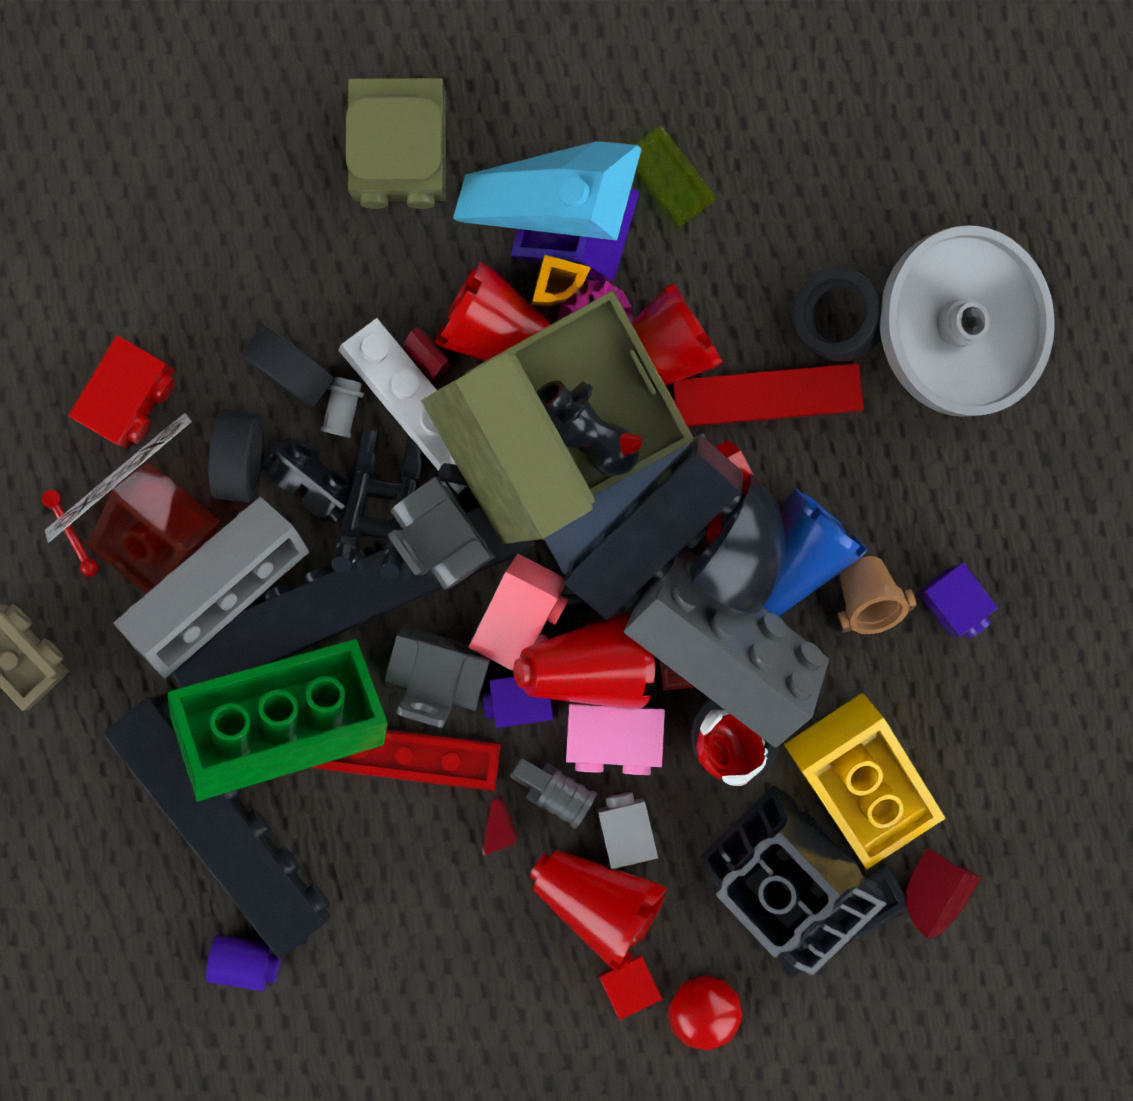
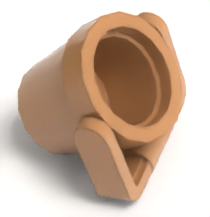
M862 557L839 574L846 605V611L837 613L842 633L851 630L860 634H875L886 631L900 623L908 612L916 607V600L912 590L909 589L903 592L901 588L897 587L883 561L878 557Z

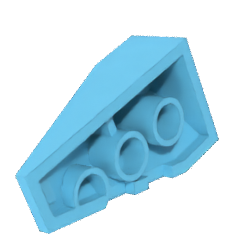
M595 141L466 174L453 219L464 223L617 240L641 148L638 145Z

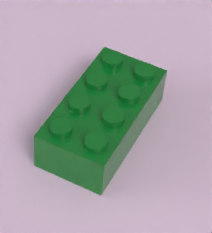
M357 639L168 692L170 718L197 802L384 745L388 723Z

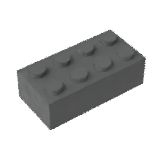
M684 546L674 556V564L662 578L655 580L652 577L645 584L623 632L770 745L777 748L813 717L829 658L822 654L815 644L804 640L786 626L779 616L768 612L765 608L756 613L738 611L716 601L691 584L690 567L700 556L695 555Z

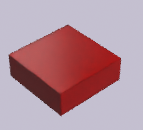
M642 954L631 958L619 973L610 968L599 974V978L619 1020L662 1000V996Z

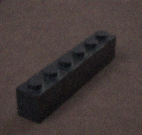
M158 696L147 697L102 733L279 960L327 922L331 917L326 910L330 906L327 897L318 886L312 883L308 887L297 873L301 866L295 856L285 846L278 849L267 835L272 830L266 819L255 809L249 812L238 797L242 795L241 789L196 801L170 718L168 698L162 701Z

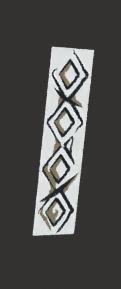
M186 413L159 433L45 530L48 543L192 421Z

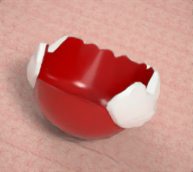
M725 709L712 710L706 715L701 724V731L698 734L696 744L699 762L708 773L729 785L742 786L746 784L766 764L768 750L764 747V739Z

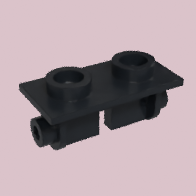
M287 438L271 446L269 451L272 454L262 465L268 471L266 476L291 496L296 495L302 485L306 486L308 491L300 503L324 523L329 520L336 525L345 515L346 510L344 508L347 507L351 481L341 472L333 469L329 470L315 459L314 451L301 441Z

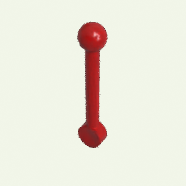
M55 490L44 492L42 495L44 506L52 508L57 519L65 514L60 505L62 502L61 494ZM70 524L64 529V532L81 562L80 571L84 576L92 577L98 572V563L88 557Z

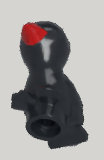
M555 380L543 385L536 392L566 447H578L579 451L585 453L589 464L600 473L609 476L623 475L635 467L639 458V450L642 447V438L632 434L623 427L607 424L598 417L592 405L587 401L592 395L593 387L590 384L582 381L571 391L561 381Z

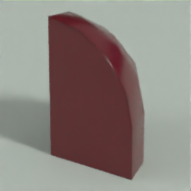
M927 848L912 872L906 889L907 910L914 926L927 939L938 936L957 918L981 877L961 865L960 867L954 865L942 857L940 853Z

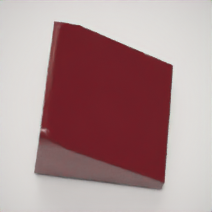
M415 327L411 330L401 348L430 383L433 384L451 369L450 365L452 364L420 327Z
M500 795L493 797L491 801L483 856L515 844L518 838L505 800Z

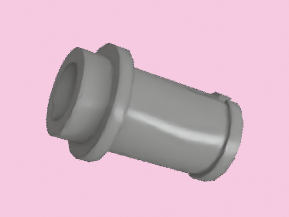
M334 377L333 385H329L327 388L331 390L321 431L348 438L351 437L350 431L358 398L364 397V393L360 392L362 383Z

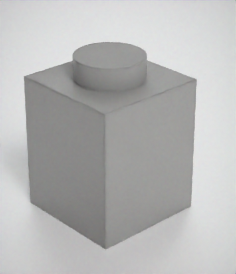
M633 792L605 798L607 806L598 808L611 869L657 859L658 855L644 798L634 800Z

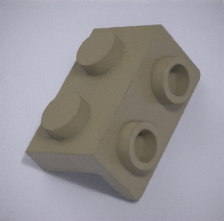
M0 604V688L22 711H29L70 671L61 663L64 659L62 652L45 638L40 640L29 629L32 621L19 607L14 604L10 606Z

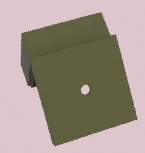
M614 290L469 370L464 376L420 400L501 544L546 538L593 510L591 504L596 501L593 496L594 494L694 440ZM555 380L561 381L571 391L582 381L590 384L593 389L588 401L598 417L607 424L618 425L642 438V447L639 450V458L635 467L623 475L609 476L600 473L589 464L585 453L579 451L578 447H566L536 392L543 385Z

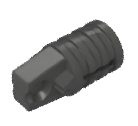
M520 759L510 778L530 790L525 799L539 808L547 809V812L552 815L555 814L560 820L568 822L570 827L576 829L591 807L597 792L592 789H586L584 785L578 784L569 776H565L562 774L563 771L549 763H546L544 768L540 769L525 759Z

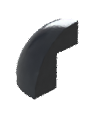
M750 474L742 484L741 493L743 497L728 515L722 516L720 514L722 532L690 567V576L693 586L716 601L738 611L756 613L767 603L778 584L785 561L786 539L782 516L775 500L764 485Z

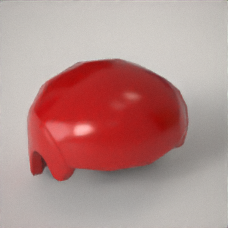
M709 975L697 976L684 982L678 988L672 1002L668 1006V1018L672 1033L685 1046L704 1051L726 1045L738 1031L743 1016L738 993L725 980Z

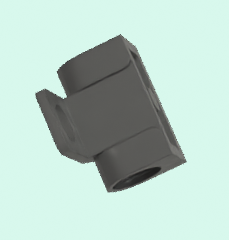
M438 477L432 478L390 510L403 529L393 530L388 534L393 545L415 575H424L432 571L445 591L496 557L445 482H442Z
M404 625L396 636L386 673L385 685L406 690V694L397 709L398 715L429 725L443 727L453 705L476 711L491 659L468 648L470 645L468 643Z

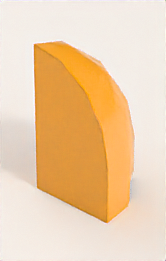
M545 255L539 269L531 305L552 306L567 301L581 289L591 267Z

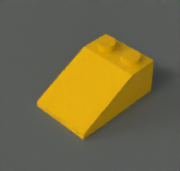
M863 693L784 744L866 870L945 819L884 717Z

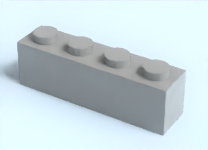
M259 497L214 537L205 542L200 549L178 568L169 573L164 580L142 599L132 605L113 624L165 679L306 556L309 550L293 525Z

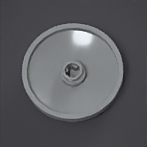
M958 226L945 229L916 242L901 256L893 267L881 299V340L888 363L903 387L925 406L940 413L959 417L995 413L1010 407L1024 397L1036 384L1047 365L1054 339V309L1051 294L1046 280L1035 261L1018 243L1008 236L980 226Z

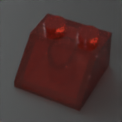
M147 462L112 489L88 546L147 594L164 580L169 573L173 572L200 549L205 542L209 541L221 521L210 513L205 506L199 504L177 486L172 479Z

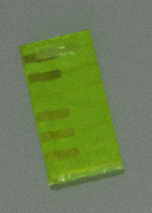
M661 125L634 144L641 148L635 172L678 228L682 227L716 201V196Z

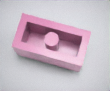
M569 703L566 762H575V771L603 772L604 764L623 765L622 773L651 775V767H662L665 709L658 707L625 709L585 703Z

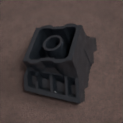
M775 786L770 788L701 855L708 876L720 887V890L715 895L774 958L781 953L795 968L812 976L887 904L878 884L863 877L856 861L848 857L845 852H842L824 834L815 818L800 811L794 798Z

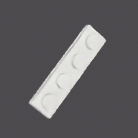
M376 318L342 343L339 352L407 434L416 442L438 471L444 463L456 464L420 401L437 390ZM449 483L457 494L468 487Z

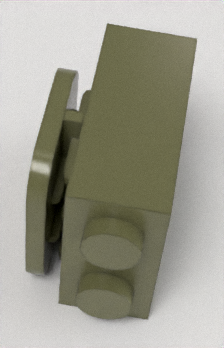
M442 78L348 79V110L346 113L348 191L353 201H360V206L370 209H381L388 207V201H407L408 207L425 209L434 207L435 201H446V92Z

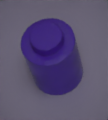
M216 935L208 957L206 981L212 984L264 992L268 982H277L281 959L279 960L266 942Z

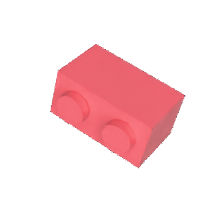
M517 554L506 570L468 648L513 671L514 662L520 658L521 651L524 648L548 640L549 637L541 633L546 622L548 621L556 625L568 602V599L560 596L565 587V578Z

